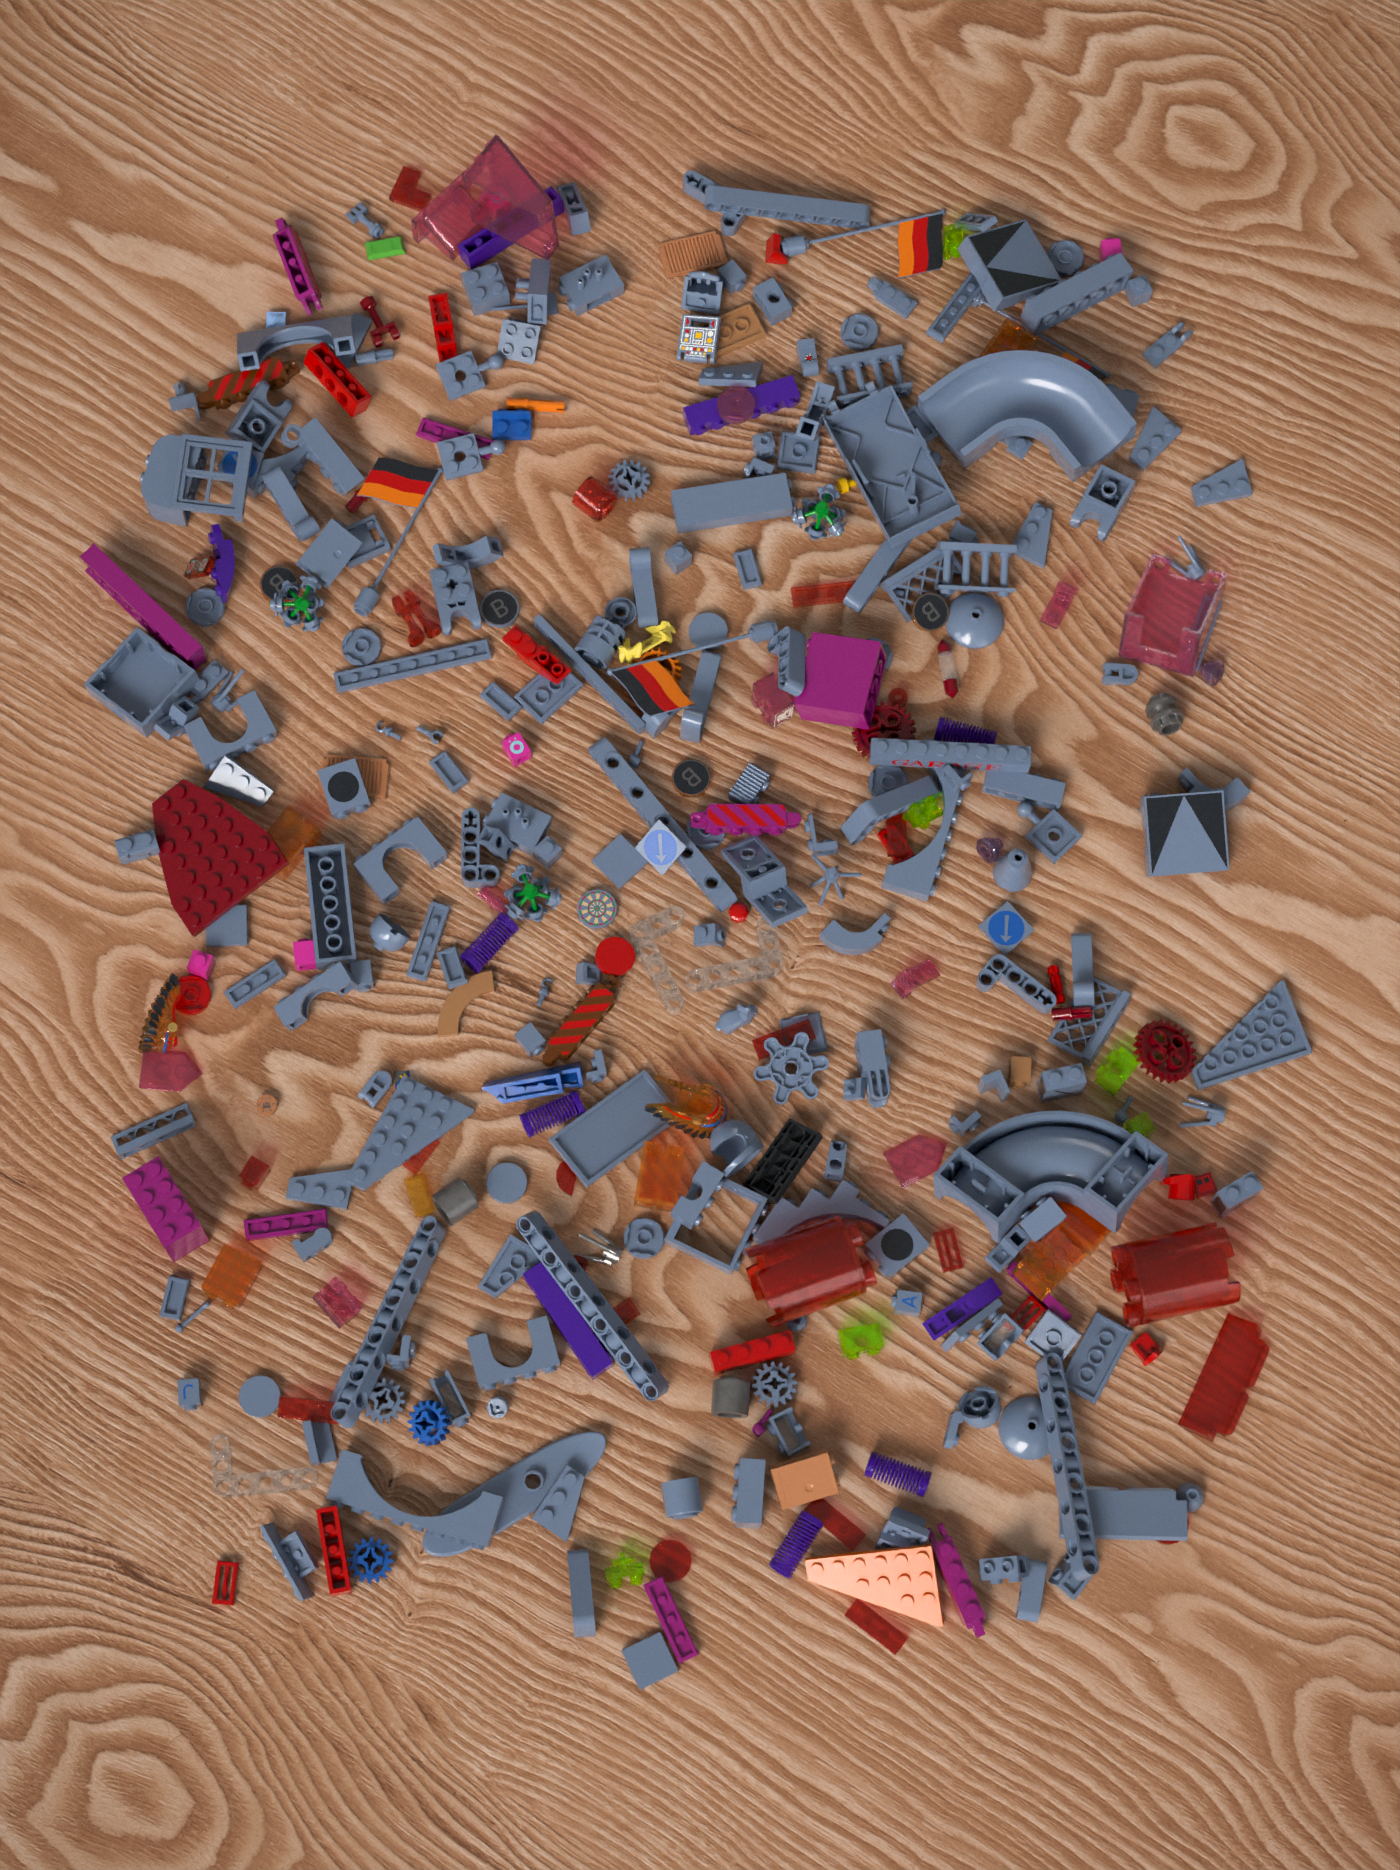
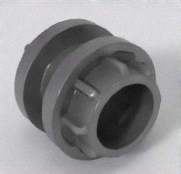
M1160 693L1149 699L1145 713L1147 718L1151 720L1150 726L1152 730L1159 732L1163 736L1171 735L1180 730L1184 714L1182 710L1178 709L1179 702L1177 698L1170 696L1169 693Z

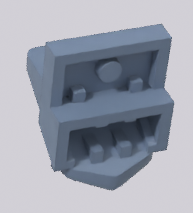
M691 271L688 275H685L681 309L719 315L723 290L721 278L718 275L705 271Z
M894 1507L879 1534L874 1549L924 1545L930 1533V1530L925 1529L926 1520L908 1511Z

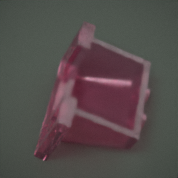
M465 171L411 220L413 239L419 244L426 238L452 261L459 255L458 244L492 224L490 216L472 197L470 176Z

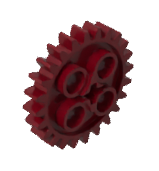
M881 701L880 706L876 704L872 721L879 722L876 726H871L870 730L853 727V730H855L852 732V737L855 738L853 743L857 745V751H862V757L868 755L869 759L871 738L916 740L913 734L916 732V727H912L915 725V722L910 720L912 718L911 713L906 714L905 707L899 710L900 706L898 703L892 707L891 701L888 702L887 706ZM893 719L898 720L895 725L888 724Z
M1162 1019L1158 1022L1153 1020L1150 1024L1144 1025L1138 1031V1035L1135 1036L1136 1042L1133 1046L1137 1049L1133 1053L1139 1055L1136 1061L1142 1062L1140 1069L1146 1068V1075L1149 1073L1153 1074V1080L1159 1077L1160 1083L1165 1079L1168 1084L1172 1081L1177 1083L1192 1072L1191 1069L1195 1066L1193 1061L1197 1059L1192 1054L1196 1049L1190 1047L1194 1042L1187 1040L1190 1036L1189 1034H1182L1183 1028L1177 1030V1024L1171 1026L1169 1020L1165 1024Z

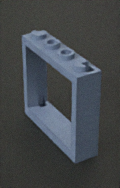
M724 1178L725 1184L722 1188L758 1205L729 1265L676 1240L683 1225L676 1220L673 1221L664 1239V1243L731 1275L733 1270L738 1271L742 1260L739 1258L742 1252L747 1253L751 1242L748 1240L751 1234L755 1235L758 1231L760 1224L757 1222L760 1216L764 1217L769 1206L766 1205L768 1198ZM692 1183L685 1198L695 1200L700 1188Z

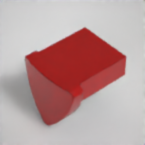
M773 233L766 241L765 263L788 264V257L780 252L781 234Z
M1146 1332L1129 1346L1143 1361L1142 1364L1144 1366L1151 1364L1163 1352V1349Z

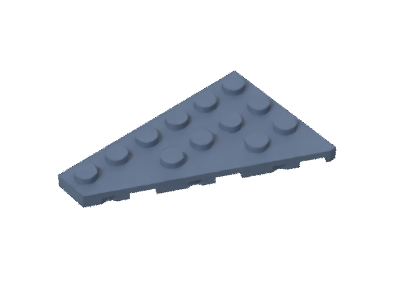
M1284 980L1280 981L1192 1069L1191 1075L1197 1091L1312 1053Z
M403 1075L346 1178V1183L363 1191L367 1190L376 1181L383 1179L386 1174L403 1165L429 1144L443 1137L449 1130L456 1128L459 1123L469 1116H473L475 1110Z

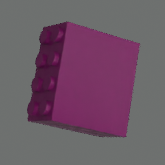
M812 632L811 639L807 641L808 652L805 657L804 689L799 696H793V704H795L801 720L870 730L887 662V655L882 643L879 641Z
M159 1156L122 1178L173 1263L209 1242L202 1226Z

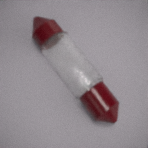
M942 639L937 646L941 679L945 694L954 698L959 692L954 656L951 645Z

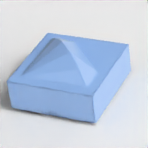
M267 312L266 328L286 325V312Z

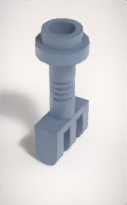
M361 203L356 204L360 211L353 207L351 209L352 214L349 212L345 214L346 218L354 225L358 221L363 223L370 229L369 234L372 237L379 238L383 235V226L380 223L374 224L365 216L368 214V210Z

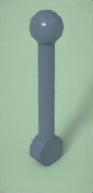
M208 1300L205 1301L188 1319L175 1327L176 1332H182L184 1327L200 1312L209 1307L211 1303Z

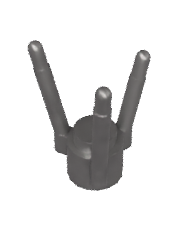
M595 1229L592 1230V1233L607 1243V1246L582 1233L578 1234L579 1237L604 1249L602 1256L606 1258L575 1254V1258L604 1263L609 1266L611 1263L617 1264L623 1249L619 1248L620 1245L613 1243Z

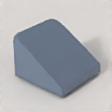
M581 962L576 965V984L596 985L598 982H601V970L596 964Z

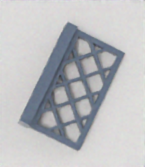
M932 550L886 579L880 585L883 591L888 593L907 623L914 619V614L908 615L905 610L906 603L915 605V601L907 600L909 590L919 592L918 599L922 593L935 594L943 600L952 595L939 594L935 590L937 584L943 585V581L938 580L940 570L943 571V567H941L942 559H944L942 551ZM951 555L950 585H958L952 583L953 574H957L962 578V567L955 556ZM926 569H937L935 579L925 577ZM912 578L921 579L920 589L910 587V580ZM924 580L934 582L933 592L923 590ZM897 587L906 589L904 599L898 598L893 590Z
M1093 977V981L1098 986L1099 991L1094 992V996L1100 995L1103 1004L1096 1005L1092 1009L1104 1008L1105 1016L1095 1019L1093 1014L1092 1020L1081 1023L1080 1018H1077L1079 1024L1068 1027L1066 1020H1060L1048 1038L1049 1043L1083 1060V1063L1090 1067L1131 1001L1130 993L1124 990L1122 992ZM1111 992L1117 995L1114 1001L1105 1003L1103 994ZM1074 998L1072 999L1069 1006L1072 1005L1074 1007ZM1094 1024L1096 1030L1094 1034L1085 1036L1083 1027ZM1080 1028L1082 1037L1071 1040L1069 1030ZM1066 1031L1068 1041L1059 1042L1055 1039L1058 1033ZM1084 1041L1085 1048L1083 1052L1080 1053L1074 1050L1072 1043Z

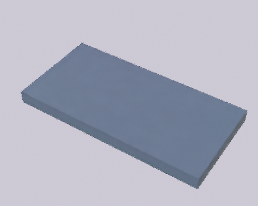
M644 1069L554 1134L548 1141L583 1185L588 1188L671 1126L667 1122H678L682 1119L669 1112L665 1107L678 1115H683ZM647 1108L658 1109L654 1113H649L645 1111ZM660 1113L663 1116L662 1118H670L671 1120L661 1121V1118L653 1117V1115Z

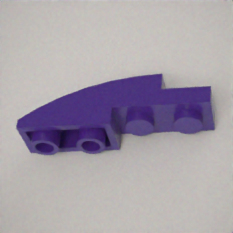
M213 524L211 525V532L208 533L210 545L213 544L215 549L213 550L214 560L213 568H210L212 580H216L215 591L217 597L220 596L222 603H226L233 583L235 568L234 547L232 539H223L220 525Z
M991 1277L922 1324L933 1341H935L996 1300L1003 1293Z

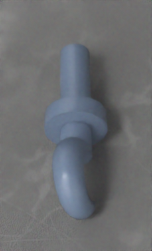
M380 721L376 724L375 729L377 732H386V736H392L399 741L402 740V736L393 732L394 729L392 727H384L382 730H379L378 726L383 723Z
M545 978L542 980L541 986L543 989L539 990L540 997L537 1006H541L544 998L549 995L548 987L544 983L549 981L553 984L552 979Z

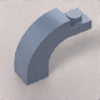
M816 381L807 411L800 418L796 436L812 441L817 440L824 425L821 414L828 415L829 408L827 403L831 402L836 387Z
M487 535L465 546H449L440 543L432 546L436 563L444 567L468 562L470 570L488 565L504 556L500 539Z
M1188 768L1183 770L1178 778L1180 785L1185 790H1189L1188 793L1223 790L1225 810L1239 805L1251 792L1238 777L1227 786L1217 789L1203 785Z
M884 913L872 927L860 933L847 931L833 920L820 933L819 940L830 949L841 954H864L874 950L882 943L883 937L881 935H884L890 928L891 918Z

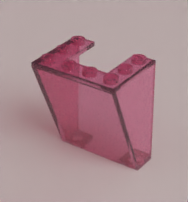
M495 134L492 140L486 143L485 149L481 154L475 157L474 163L463 174L465 188L469 189L474 183L484 189L477 202L471 205L472 222L549 260L559 246L552 199L503 140Z
M1152 553L1125 612L1118 656L1194 677L1225 590L1228 574L1209 569L1206 583L1169 573L1171 558ZM1161 561L1165 564V567H1158L1155 562ZM1218 577L1221 581L1220 583H1215L1211 578Z

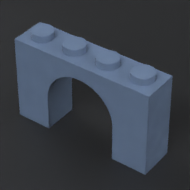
M255 690L237 698L238 706L247 720L248 726L245 734L235 742L223 743L214 739L201 717L183 725L185 733L206 772L214 771L225 755H229L234 760H237L240 755L246 752H253L257 749V746L263 743H271L278 736Z
M418 816L407 820L401 829L392 831L385 841L373 845L370 852L361 854L353 863L355 871L383 905H386L400 894L398 886L384 870L385 859L392 851L399 848L412 849L421 856L431 870L448 859L446 850Z
M547 1315L527 1321L533 1350L530 1358L518 1367H505L494 1359L486 1333L466 1338L479 1389L489 1391L497 1388L496 1385L498 1384L511 1385L516 1383V1379L524 1377L525 1380L537 1377V1373L545 1371V1374L557 1371V1368L560 1367V1361Z

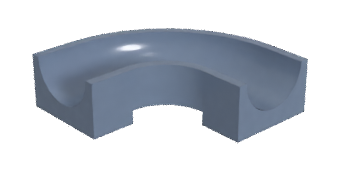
M1003 351L976 358L953 370L918 396L919 411L936 430L938 437L964 469L993 449L998 441L1011 436H1028L1039 440L1050 450V455L1070 480L1075 482L1133 439L1137 426L1136 421L1116 396L1095 375L1070 360L1039 351Z
M1070 1111L1027 1113L997 1123L972 1139L964 1148L959 1146L934 1173V1196L939 1200L944 1196H949L966 1205L983 1221L991 1234L992 1240L996 1243H999L1023 1214L1035 1207L1044 1197L1047 1199L1052 1197L1054 1201L1067 1202L1078 1206L1116 1234L1121 1228L1127 1211L1145 1187L1156 1178L1162 1182L1167 1176L1169 1154L1139 1132L1135 1131L1131 1134L1114 1123L1092 1115Z

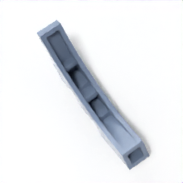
M842 1180L830 1199L827 1198V1194L823 1191L812 1188L799 1208L796 1207L797 1204L790 1198L784 1199L782 1197L754 1235L753 1242L771 1252L777 1243L792 1230L819 1219L836 1217L856 1219L871 1224L880 1230L886 1228L890 1220L887 1219L888 1216L880 1210L876 1212L870 1208L871 1205L866 1200L857 1199L860 1191L855 1183L849 1180L847 1182Z

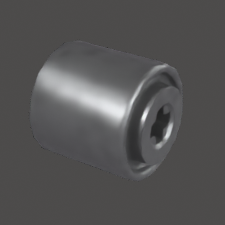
M459 1177L431 1196L437 1210L451 1226L479 1207L475 1192L465 1180L463 1181Z
M719 1377V1379L713 1380L711 1415L722 1418L748 1417L750 1382L739 1377Z

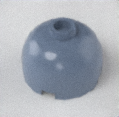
M382 913L378 914L370 927V936L374 940L373 945L380 951L384 949L389 952L400 950L409 941L410 935L400 925H395L391 922V918Z
M976 1387L975 1391L970 1394L966 1392L958 1404L959 1411L963 1413L961 1416L964 1421L976 1429L988 1428L995 1424L1002 1410L998 1395L989 1387Z

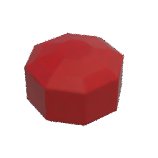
M741 902L732 904L729 909L730 919L736 923L745 922L749 915L747 906Z

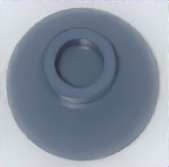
M1184 1483L1176 1490V1500H1187V1512H1194L1203 1505L1204 1492L1195 1483Z

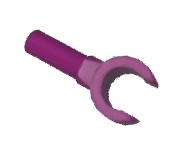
M768 1409L763 1418L752 1428V1432L756 1437H760L766 1431L763 1424L766 1423L773 1413L771 1409Z

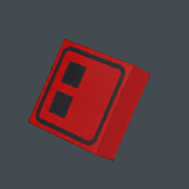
M1211 1172L1196 1176L1195 1193L1197 1199L1218 1191Z

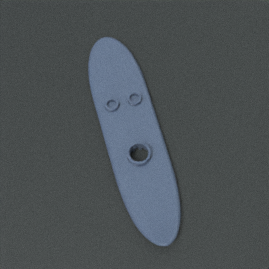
M588 1431L573 1434L552 1442L457 1499L438 1516L466 1507L478 1499L482 1491L502 1496L505 1502L496 1527L495 1536L536 1511L566 1465L585 1477L603 1455L606 1447V1438L600 1432ZM530 1474H536L541 1478L540 1486L536 1489H530L526 1486L525 1479ZM426 1530L423 1537L424 1550L433 1556L448 1557L473 1549L471 1547L472 1543L464 1541L463 1545L452 1542V1537L444 1535L443 1539L432 1536V1531Z

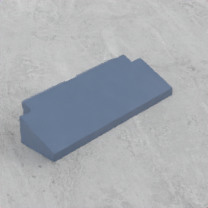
M1086 1486L1095 1539L1188 1540L1187 1500H1176V1491L1170 1488L1129 1487L1126 1490H1119L1116 1487ZM1059 1508V1538H1065Z

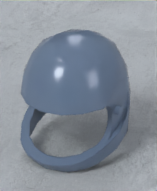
M726 1120L718 1124L710 1135L712 1154L721 1156L727 1164V1168L723 1171L724 1178H729L740 1171L764 1148L760 1137L753 1127L743 1120Z

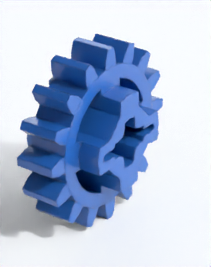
M434 1399L420 1401L418 1405L413 1406L415 1411L409 1412V1415L412 1417L411 1420L407 1421V1423L412 1424L409 1431H414L415 1434L412 1438H419V1444L425 1443L426 1446L438 1445L440 1441L446 1440L445 1434H450L451 1432L447 1429V1426L452 1425L447 1420L451 1415L445 1414L447 1407H440V1401L434 1402Z
M370 1537L369 1542L366 1543L363 1538L362 1545L355 1543L356 1550L349 1551L353 1557L348 1558L347 1561L353 1565L348 1567L349 1571L355 1570L353 1577L360 1576V1583H363L365 1579H367L369 1585H371L374 1579L377 1583H380L379 1578L381 1576L384 1579L387 1578L386 1571L392 1572L389 1564H393L394 1560L389 1559V1557L393 1555V1552L386 1551L389 1547L388 1544L381 1546V1539L375 1543L373 1537ZM367 1548V1551L362 1556H358L363 1549ZM375 1548L380 1549L385 1557L378 1556ZM372 1554L376 1562L372 1563L370 1570V1567L368 1563L365 1562V1560H369V1557ZM357 1565L364 1566L366 1574L362 1573ZM379 1566H383L382 1570L375 1574V1570Z

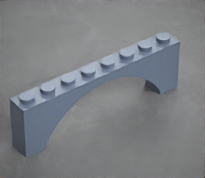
M926 738L925 741H936V740ZM928 768L941 791L943 801L941 827L931 843L920 853L904 862L895 865L888 864L882 889L926 902L929 896L934 895L936 885L933 884L934 877L939 878L942 868L938 866L939 860H944L947 848H943L945 841H950L952 830H949L950 823L955 824L958 812L954 811L955 806H960L963 794H960V790L955 793L940 776L942 768ZM957 769L961 775L960 778L965 777L966 770Z
M343 1449L341 1450L326 1497L327 1500L331 1501V1506L337 1505L338 1508L343 1509V1505L351 1507L350 1511L363 1515V1511L371 1513L370 1517L383 1521L385 1517L392 1519L391 1523L403 1527L405 1523L412 1525L411 1529L423 1533L425 1529L432 1531L431 1535L443 1539L444 1535L452 1537L451 1541L463 1545L464 1541L472 1543V1548L482 1551L484 1547L490 1549L505 1502L502 1496L482 1491L481 1496L474 1502L449 1514L433 1517L407 1514L388 1504L378 1494L367 1475L364 1466L365 1457Z

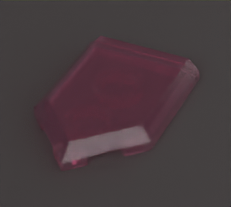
M151 1049L149 1050L150 1052L143 1053L139 1088L181 1092L192 1081L203 1075V1073L186 1052L168 1050L162 1054L161 1050Z
M917 1135L887 1150L883 1155L903 1189L935 1173L939 1169L946 1143Z

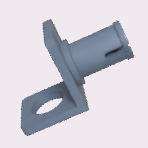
M178 382L175 383L173 388L176 397L169 398L171 410L178 411L195 407L197 419L201 421L194 393L187 394L184 382H180L181 389H179Z

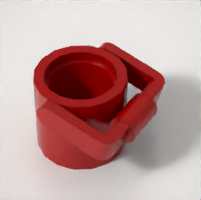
M1169 1174V1177H1165L1162 1182L1160 1181V1185H1169L1168 1199L1195 1200L1196 1175Z

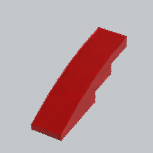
M447 293L428 296L439 363L458 356Z

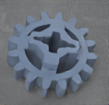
M623 460V465L616 463V469L611 468V475H608V481H610L608 486L612 488V494L618 493L617 499L623 496L625 502L628 501V498L635 501L636 496L641 499L642 492H648L647 487H650V474L646 473V467L641 468L640 462L635 465L633 460L630 461V464Z
M772 1361L771 1367L763 1364L764 1370L757 1369L756 1372L759 1376H753L752 1380L757 1382L752 1384V1388L757 1389L754 1397L760 1396L759 1403L765 1400L767 1402L766 1407L774 1403V1407L777 1408L780 1402L785 1406V1399L792 1400L790 1393H796V1389L792 1388V1386L797 1385V1381H792L795 1373L789 1374L790 1367L788 1366L783 1369L781 1362L778 1366H775L774 1361ZM778 1372L783 1374L786 1377V1379H782L778 1375ZM769 1373V1378L761 1381L762 1377ZM772 1380H775L776 1384H780L777 1386V1389H773V1386L770 1385ZM788 1388L787 1392L779 1397L781 1390ZM763 1391H767L769 1394H771V1398L766 1396L763 1393Z
M385 1378L382 1379V1383H379L377 1380L366 1405L362 1409V1411L367 1410L365 1413L366 1418L372 1416L371 1422L374 1423L379 1419V1423L382 1425L384 1420L387 1419V1422L390 1424L392 1417L398 1419L397 1412L403 1413L404 1410L400 1405L406 1404L405 1400L401 1399L405 1394L404 1392H398L401 1388L400 1385L393 1386L394 1380H391L389 1384L386 1383ZM379 1388H383V1390L380 1392H374ZM392 1391L396 1395L397 1403L392 1401L390 1398L392 1395ZM386 1396L388 1403H383L380 1406L378 1399H383ZM369 1400L375 1404L373 1411L369 1407ZM387 1410H390V1411H391V1412L388 1413V1414L382 1415V1413H383L384 1411H387Z

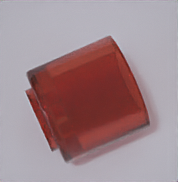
M590 476L576 491L572 499V505L594 521L600 522L614 509L617 494L599 480Z

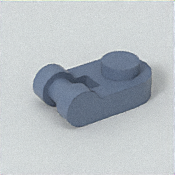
M1119 663L1103 664V685H1132L1138 678V670L1133 665ZM1112 672H1118V676H1112Z
M386 1071L376 1072L361 1089L357 1097L361 1100L365 1099L369 1102V1106L376 1108L392 1086L391 1075ZM372 1088L377 1091L375 1096L369 1093Z
M956 1411L949 1416L943 1440L944 1448L952 1449L953 1446L958 1444V1425L964 1421L961 1416L963 1413L960 1411Z

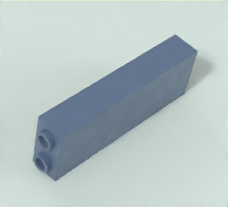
M786 473L671 490V503L677 534L792 516L795 499L790 497L789 491L792 490L791 480L787 479Z

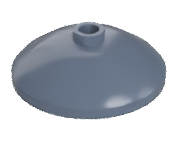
M968 593L959 596L949 605L945 626L949 636L957 644L970 649H980L991 645L998 639L1003 629L1004 619L1000 607L993 599L979 593ZM973 614H978L979 617H978V618H974L972 615H973Z
M1023 1397L1011 1402L1002 1412L998 1426L999 1436L1005 1448L1014 1456L1025 1460H1036L1050 1454L1040 1399L1036 1397ZM1028 1423H1034L1035 1429H1029Z

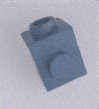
M716 923L694 926V945L696 947L709 945L725 946L726 932L724 927Z
M976 1110L964 1122L960 1123L952 1115L948 1121L949 1127L955 1134L959 1133L961 1136H964L969 1130L973 1132L980 1126L979 1121L982 1116Z

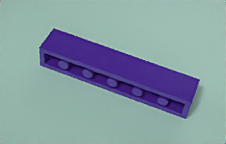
M552 186L458 244L460 258L470 270L478 267L562 214L564 206L561 196Z
M791 375L757 385L756 387H750L683 407V418L690 436L702 435L711 429L718 430L725 425L738 424L748 418L755 419L762 414H772L785 407L792 408L799 404L800 393L794 377Z
M542 1262L523 1273L524 1280L590 1378L594 1380L612 1368V1360L614 1358L607 1349H603L600 1339L591 1331L588 1323L580 1315Z

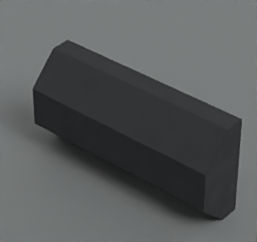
M789 1118L744 1182L745 1187L768 1198L767 1202L777 1204L822 1140L823 1136L821 1133Z

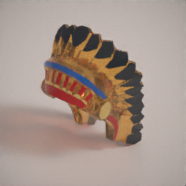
M173 973L169 975L163 987L160 988V993L154 999L155 1002L151 1004L152 1009L148 1010V1017L145 1019V1025L142 1027L143 1033L140 1036L139 1053L158 1051L163 1054L178 1044L175 1008L182 994L178 977Z
M658 1075L654 1076V1080L677 1088L679 1092L675 1100V1106L668 1102L647 1104L645 1111L652 1113L653 1117H658L661 1121H667L668 1125L682 1130L685 1134L690 1133L692 1138L699 1137L701 1139H710L712 1130L718 1124L727 1120L726 1101L720 1092L713 1089L712 1085H693Z

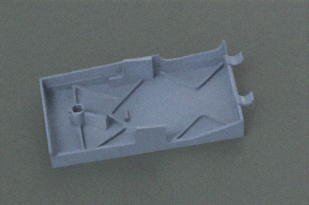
M873 381L865 384L869 396L841 410L838 408L835 400L827 403L831 415L821 414L828 435L891 549L962 513L959 503H957L932 459L927 443L918 428L914 429L893 386L890 385L878 391Z

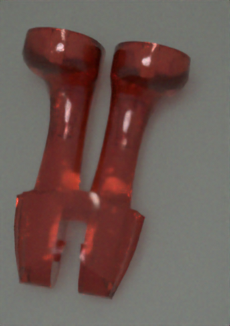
M409 589L403 592L408 605L405 606L399 595L391 598L396 615L402 617L408 625L410 634L407 638V643L410 647H417L422 644L425 639L424 633L429 639L435 638L441 633L442 628L440 625L426 617L420 608V599ZM412 613H414L420 621L424 633L421 630V628L416 624L415 620L411 615Z

